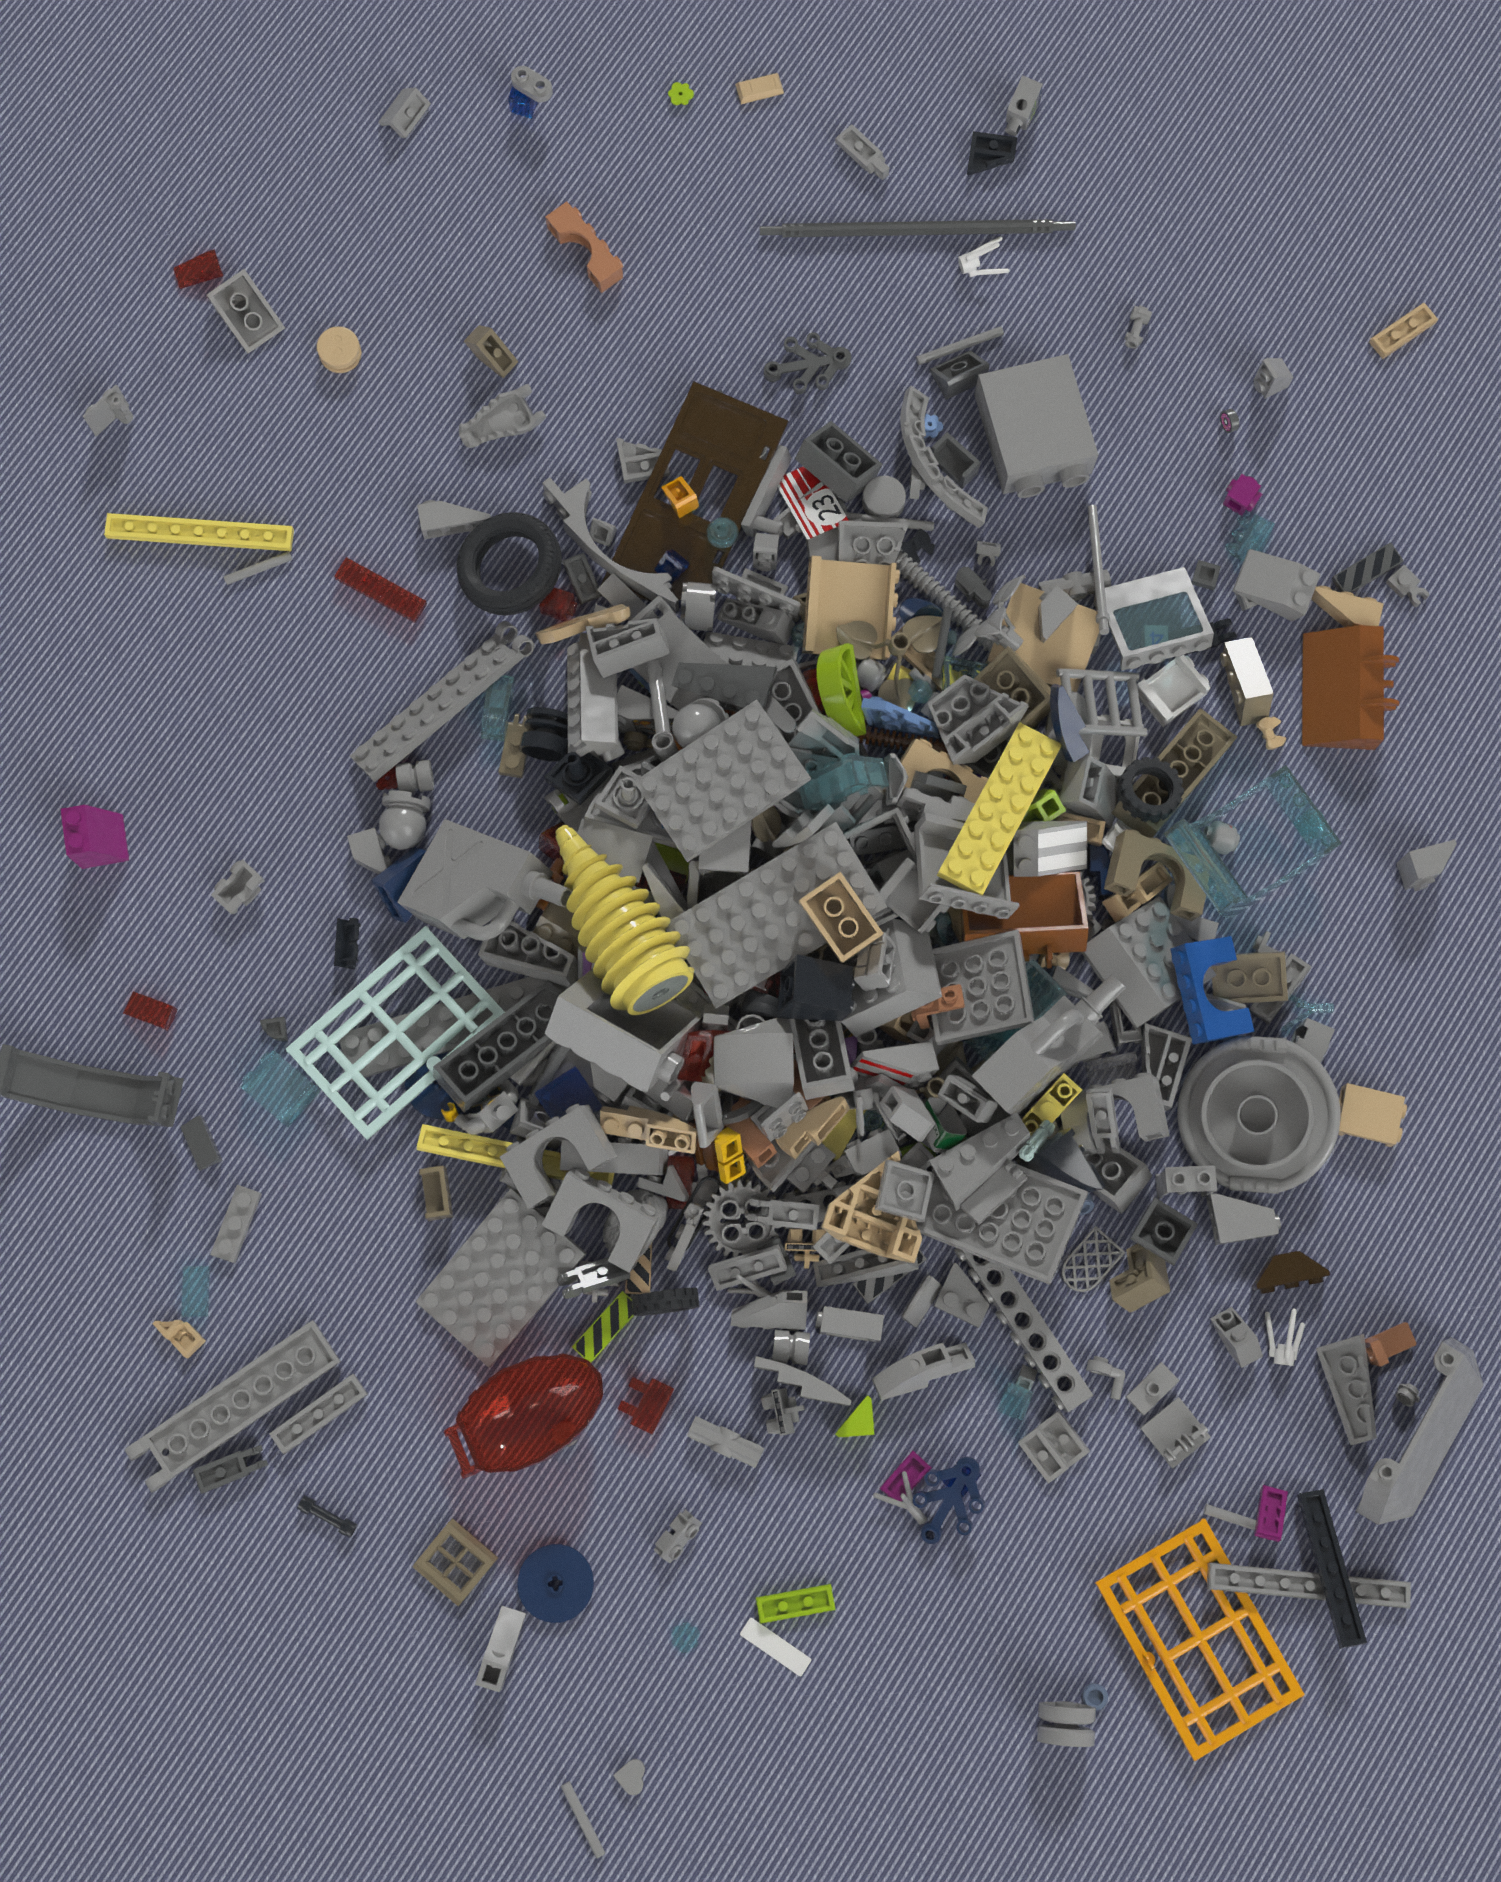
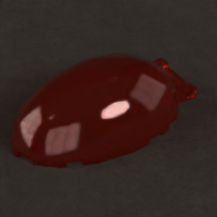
M562 1353L553 1356L544 1355L529 1358L503 1368L488 1378L487 1382L477 1390L475 1389L468 1397L469 1400L457 1414V1424L444 1430V1435L449 1438L462 1470L460 1473L462 1479L471 1477L480 1471L498 1473L516 1472L548 1461L577 1440L601 1406L603 1399L602 1374L589 1360ZM459 1432H462L474 1461L473 1466L469 1463L458 1435Z

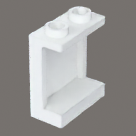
M1184 655L1175 657L1174 660L1147 680L1143 679L1137 684L1139 699L1162 727L1166 726L1207 695L1211 687L1206 676L1199 674L1194 668L1193 661Z

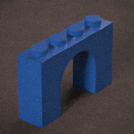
M1232 937L1185 943L1171 948L1172 962L1177 975V984L1180 988L1183 1009L1186 1013L1192 1043H1204L1254 1032L1249 1008L1221 1011L1208 1001L1203 988L1204 975L1209 967L1237 960Z

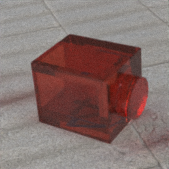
M554 587L550 594L540 603L539 608L543 615L567 621L570 616H574L577 603H575L573 593Z

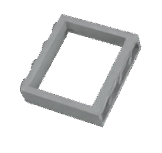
M894 807L843 833L846 839H849L893 818L917 866L915 832H910L907 823L910 821L903 809L899 810L898 807ZM889 910L873 919L880 926L898 917V915Z

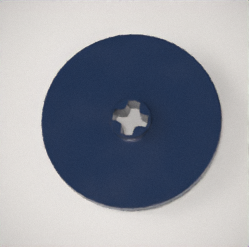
M448 1052L436 1055V1057L442 1060L448 1055ZM427 1062L405 1080L406 1091L430 1071L427 1067ZM436 1080L410 1102L416 1111L432 1119H445L441 1109L450 1111L447 1104L449 1102L455 1104L458 1114L463 1112L448 1093L436 1085L438 1083Z
M563 1544L543 1546L531 1553L524 1561L518 1575V1594L526 1610L539 1620L549 1623H561L571 1620L586 1608L592 1597L594 1589L592 1568L587 1559L578 1550ZM553 1576H557L558 1580L563 1581V1585L559 1586L558 1591H554V1587L549 1586Z

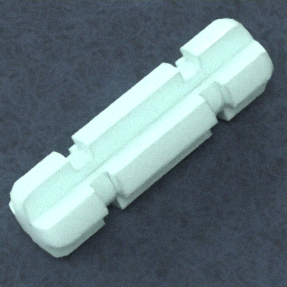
M1044 1120L1040 1128L1036 1129L1028 1139L1027 1144L1023 1145L1020 1149L1019 1157L1026 1162L1030 1161L1034 1157V1153H1037L1047 1141V1137H1050L1054 1132L1055 1125L1049 1120Z

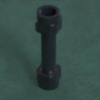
M306 1495L303 1496L298 1504V1510L307 1515L310 1513L338 1528L339 1533L351 1538L358 1526L348 1518L344 1520L318 1506L316 1500Z

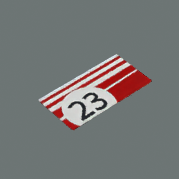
M803 466L785 474L778 485V489L808 540L838 527L839 521L849 520L832 490L826 485L801 498L821 482Z

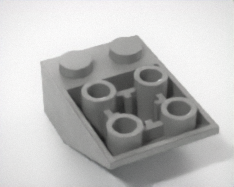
M1089 755L1083 756L1074 763L1068 761L1060 801L1063 806L1084 817L1105 821V827L1111 829L1114 815L1111 812L1118 802L1117 796L1119 792H1117V785L1119 781L1106 764Z

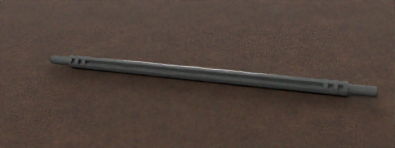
M1032 219L783 223L782 226H760V236L782 235V238L1036 234L1053 233V231H1075L1076 222Z

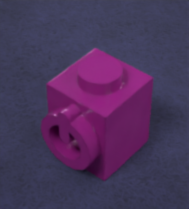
M1241 474L1238 480L1232 479L1226 488V491L1229 493L1223 505L1243 516L1246 510L1251 513L1263 495L1259 492L1261 485L1253 477Z

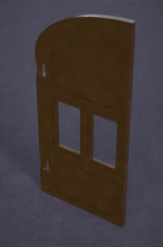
M693 381L612 561L637 572L668 573L672 578L669 582L672 585L670 591L679 601L682 598L683 583L713 584V568L719 567L723 569L742 527L741 523L789 421ZM767 447L770 449L765 460L761 459L760 456L764 448ZM675 450L700 460L689 484L697 499L701 495L713 466L738 476L717 524L692 514L693 511L678 518L670 504L654 498ZM720 551L723 554L719 563L716 564L713 561L717 552ZM606 572V574H605V576H604V578H603V580H602V582H601V585H602V584L609 578V576L611 575L609 572ZM629 588L640 600L651 601Z

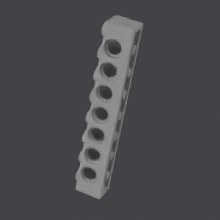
M955 1248L954 1251L960 1261H966L971 1268L968 1270V1273L975 1283L979 1281L984 1288L982 1294L989 1304L993 1302L998 1310L996 1316L1003 1325L1007 1324L1012 1332L1009 1335L1017 1347L1019 1345L1023 1347L1026 1352L1023 1355L1026 1362L1031 1368L1035 1366L1040 1373L1037 1377L1045 1389L1049 1388L1053 1393L1054 1397L1051 1399L1058 1410L1061 1411L1063 1409L1065 1413L1070 1412L1094 1396L1012 1271L988 1260L979 1264L974 1261L973 1254ZM994 1271L998 1273L1000 1278L998 1284L993 1285L988 1282V1272ZM1003 1292H1008L1013 1296L1011 1306H1006L1001 1302ZM1022 1313L1027 1317L1025 1327H1019L1015 1323L1016 1314ZM1032 1334L1040 1337L1041 1345L1039 1348L1030 1346L1029 1337ZM1047 1355L1052 1356L1055 1360V1367L1052 1370L1046 1369L1043 1365V1359ZM1060 1377H1065L1069 1381V1388L1066 1391H1061L1057 1386V1381Z

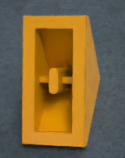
M682 476L661 487L678 518L699 507L696 494Z

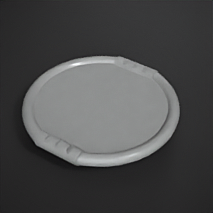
M1238 1036L1210 1049L1191 1068L1180 1091L1177 1120L1181 1139L1189 1156L1197 1166L1215 1165L1218 1184L1231 1191L1279 1194L1304 1183L1324 1165L1332 1153L1338 1138L1341 1112L1338 1094L1331 1077L1323 1065L1303 1047L1287 1040V1038Z

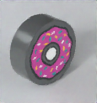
M1231 408L1220 413V422L1224 431L1227 433L1237 431L1239 428L1237 413Z

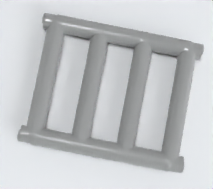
M1082 669L1056 670V676L1060 677L1061 685H1063L1072 703L1070 678L1083 679L1088 724H1085L1086 727L1080 730L1079 734L1147 736V728H1143L1137 688L1139 673ZM1092 680H1105L1111 726L1098 725ZM1115 681L1127 682L1133 727L1121 726Z

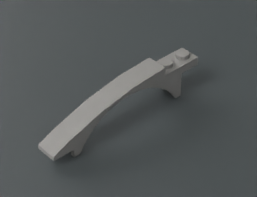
M551 478L543 482L544 492L542 494L550 505L553 503L557 508L556 511L563 520L565 532L593 561L610 574L614 573L626 586L649 600L653 601L657 596H661L675 613L679 611V600L670 591L672 585L669 582L672 578L668 573H643L625 568L608 558L594 543L586 526V511L592 495L590 491L591 483L587 478L566 493H563Z

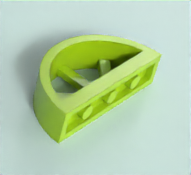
M846 643L822 651L817 661V682L822 704L828 718L831 717L856 737L866 734L853 645Z

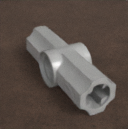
M1105 569L1103 570L1106 588L1111 586V578L1109 572ZM1080 571L1071 572L1059 579L1039 582L1038 589L1045 592L1048 588L1053 590L1057 585L1074 601L1081 600L1087 595L1095 593L1094 572L1084 574Z
M695 1416L687 1434L691 1439L709 1446L711 1450L728 1458L733 1457L756 1468L764 1450L760 1445L740 1437V1434L721 1425L718 1427Z

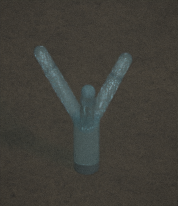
M1291 995L1289 1000L1296 1002V1007L1308 1010L1284 1025L1282 1030L1289 1029L1312 1013H1333V1003H1309Z

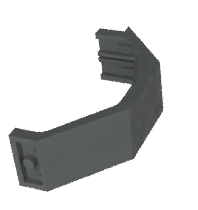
M2 1044L0 1052V1097L65 1113L132 1125L173 1127L184 1081L183 1078L174 1077L165 1072H158V1076H144L84 1066Z

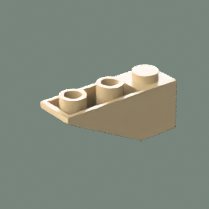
M1316 586L1311 598L1313 602L1343 627L1357 625L1379 626L1384 603L1377 602L1374 598H1360L1350 592L1340 593L1332 591L1327 586Z

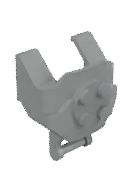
M811 710L796 728L798 732L788 745L790 748L836 755L838 759L833 781L810 777L811 780L774 805L786 815L789 814L795 818L799 817L807 809L811 813H817L828 804L831 807L842 804L849 811L867 790L870 795L852 815L856 820L855 824L849 827V829L858 826V822L877 800L881 801L885 793L873 785L861 773L857 737L844 729L831 717L827 718Z

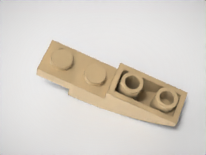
M603 1106L600 1111V1126L605 1134L646 1140L645 1146L691 1154L696 1152L697 1129L676 1118L635 1106H629L628 1110Z

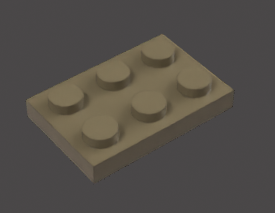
M1285 951L1236 954L1237 960L1211 967L1217 974L1212 978L1213 996L1238 1003L1288 1001Z

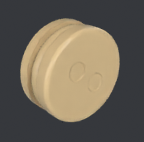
M329 328L320 335L317 341V352L321 363L331 372L345 373L351 371L358 365L361 359L362 352L358 338L348 328Z

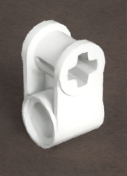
M1119 819L1102 839L1103 845L1113 852L1116 836L1124 830L1131 828Z

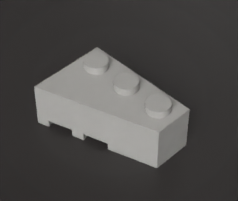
M657 618L628 621V625L615 626L614 623H610L604 628L594 629L593 626H585L593 660L603 678L670 654L666 636Z

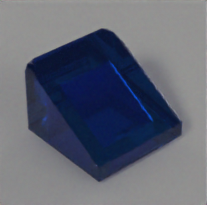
M672 549L665 552L654 570L657 573H668L672 578L669 583L673 584L690 563Z

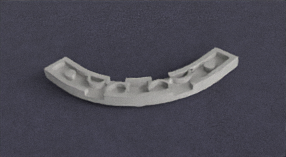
M910 386L905 391L900 413V423L903 440L912 460V465L948 509L956 512L967 522L980 528L985 523L988 507L964 492L948 475L944 477L937 467L939 463L933 455L931 448L926 447L924 437L926 436L925 413L929 397L913 386Z

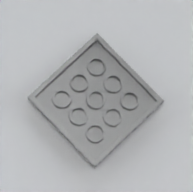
M1018 930L933 949L940 987L960 984L965 1003L964 1008L932 1014L935 1041L938 1045L1025 1027L1034 1023L1021 936Z

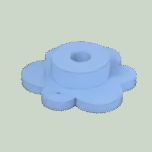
M925 414L926 436L924 438L929 436L936 438L938 432L943 430V424L938 421V416Z

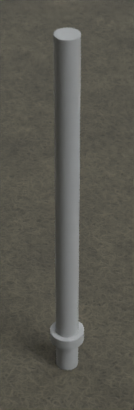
M1089 505L1088 519L1098 613L1096 615V623L1099 624V633L1105 635L1109 633L1108 623L1110 622V615L1107 613L1098 514L1097 506Z

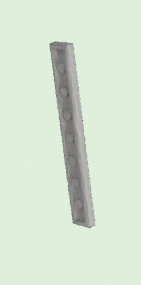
M1208 1563L1207 1589L1326 1601L1319 1573ZM1348 1576L1356 1604L1410 1609L1411 1582Z

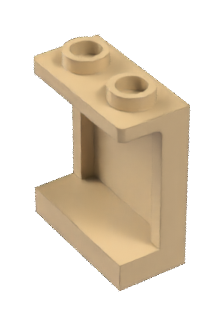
M1349 1083L1343 1085L1339 1096L1341 1121L1338 1135L1343 1136L1347 1134L1385 1143L1387 1147L1396 1145L1402 1137V1128H1399L1401 1118L1404 1119L1407 1111V1105L1404 1104L1405 1097Z

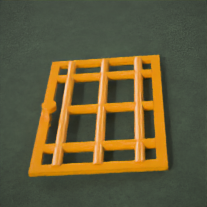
M1204 1518L1095 1582L1193 1761L1200 1759L1305 1695L1248 1593L1234 1592L1242 1605L1241 1608L1234 1611L1223 1591L1211 1590L1226 1617L1202 1631L1196 1623L1176 1584L1199 1570L1207 1583L1208 1563L1217 1561L1218 1564L1231 1565ZM1199 1534H1202L1211 1552L1204 1556L1193 1539ZM1185 1543L1194 1562L1170 1575L1160 1557ZM1152 1563L1161 1581L1136 1595L1127 1576ZM1117 1582L1128 1599L1121 1605L1110 1586ZM1165 1590L1169 1593L1192 1637L1169 1651L1166 1649L1142 1605ZM1131 1610H1134L1188 1707L1190 1713L1182 1717L1159 1677L1154 1667L1155 1656L1151 1652L1144 1650L1125 1614ZM1247 1616L1274 1662L1265 1667L1240 1620ZM1230 1626L1257 1671L1256 1674L1232 1687L1207 1642L1208 1639ZM1196 1646L1199 1647L1224 1692L1201 1707L1196 1703L1173 1661ZM1278 1672L1289 1691L1282 1695L1272 1679V1676ZM1263 1682L1273 1701L1248 1715L1238 1697ZM1230 1703L1239 1721L1214 1735L1205 1716ZM1195 1722L1206 1740L1200 1745H1197L1188 1729Z

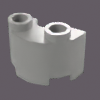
M243 859L237 861L231 867V876L227 880L221 879L215 885V891L211 894L230 914H236L238 912L237 909L242 904L248 906L260 893L261 888L259 884L265 882Z

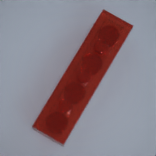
M347 557L334 575L335 580L416 623L427 605L426 600Z

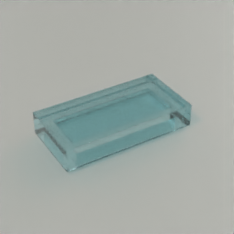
M209 1266L183 1267L181 1317H208Z

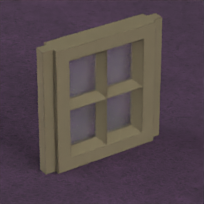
M452 1518L412 1567L459 1607L498 1557Z

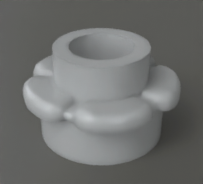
M1409 1383L1398 1386L1395 1396L1402 1404L1412 1407L1415 1402L1418 1403L1420 1401V1397L1417 1396L1419 1391L1415 1386Z

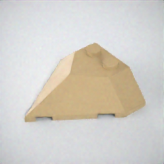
M899 1151L886 1160L900 1163ZM884 1161L829 1203L821 1228L837 1240L881 1257L915 1263L922 1241L920 1229L918 1230L916 1221L875 1209L885 1164Z

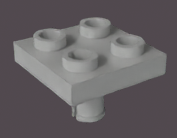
M622 766L618 767L595 802L597 809L635 829H638L651 809L634 783L641 776Z

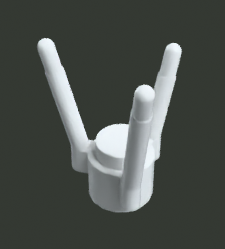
M1000 236L969 253L959 256L958 263L962 274L968 273L969 277H973L976 275L1009 273V269L977 270V267H980L979 256L1000 246L998 242L1002 241L1003 238Z
M1295 1308L1291 1311L1286 1345L1278 1344L1277 1349L1275 1348L1270 1313L1265 1312L1270 1347L1269 1357H1274V1364L1294 1366V1360H1297V1351L1305 1324L1303 1322L1300 1323L1292 1346L1297 1312Z

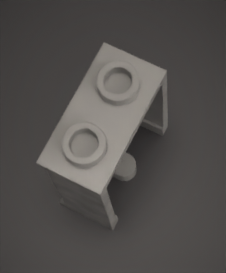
M1215 1165L1165 1167L1163 1172L1155 1174L1157 1199L1175 1192L1179 1195H1184L1186 1192H1201V1197H1206L1217 1191Z

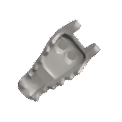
M526 384L516 390L499 394L495 399H491L488 406H483L475 414V418L459 425V436L466 447L473 448L490 440L529 432L546 419V415L543 411H538L533 415L525 400L532 393V389L529 384Z

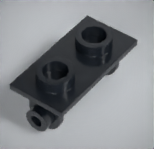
M337 918L334 966L355 970L356 963L359 962V959H357V940H359V927H361L359 919L349 918V920Z

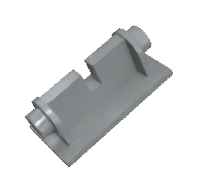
M686 1509L683 1513L680 1512L669 1525L676 1532L672 1535L666 1530L655 1543L654 1551L669 1563L676 1560L682 1554L685 1544L697 1535L702 1522L693 1517Z

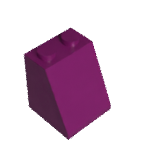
M88 805L60 809L66 855L81 869L130 861L123 814Z

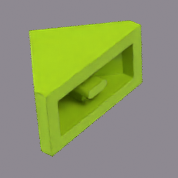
M868 1395L836 1431L835 1436L841 1438L875 1435L872 1399Z

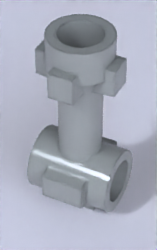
M1141 305L1139 307L1134 306L1130 315V319L1134 320L1131 333L1127 332L1124 338L1127 347L1136 349L1142 343L1143 338L1139 336L1142 325H1147L1152 315L1148 308Z

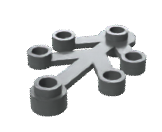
M812 332L807 335V346L812 349L816 348L827 355L818 357L798 345L797 339L790 336L784 340V349L789 353L793 352L804 360L783 364L775 361L768 362L764 366V377L769 382H777L784 373L806 370L801 378L793 382L794 392L796 394H803L806 392L808 383L818 369L822 366H828L824 374L816 377L815 382L819 390H825L828 388L829 381L836 371L843 370L850 365L851 353L844 347L832 348L821 341L817 333ZM815 338L817 342L811 343L809 340ZM789 342L795 344L793 347L787 346ZM842 355L844 356V358L839 360L836 358V356ZM774 367L777 370L775 372H771L769 368ZM825 380L826 384H819L818 381ZM802 384L804 385V387L802 389H798L796 385Z

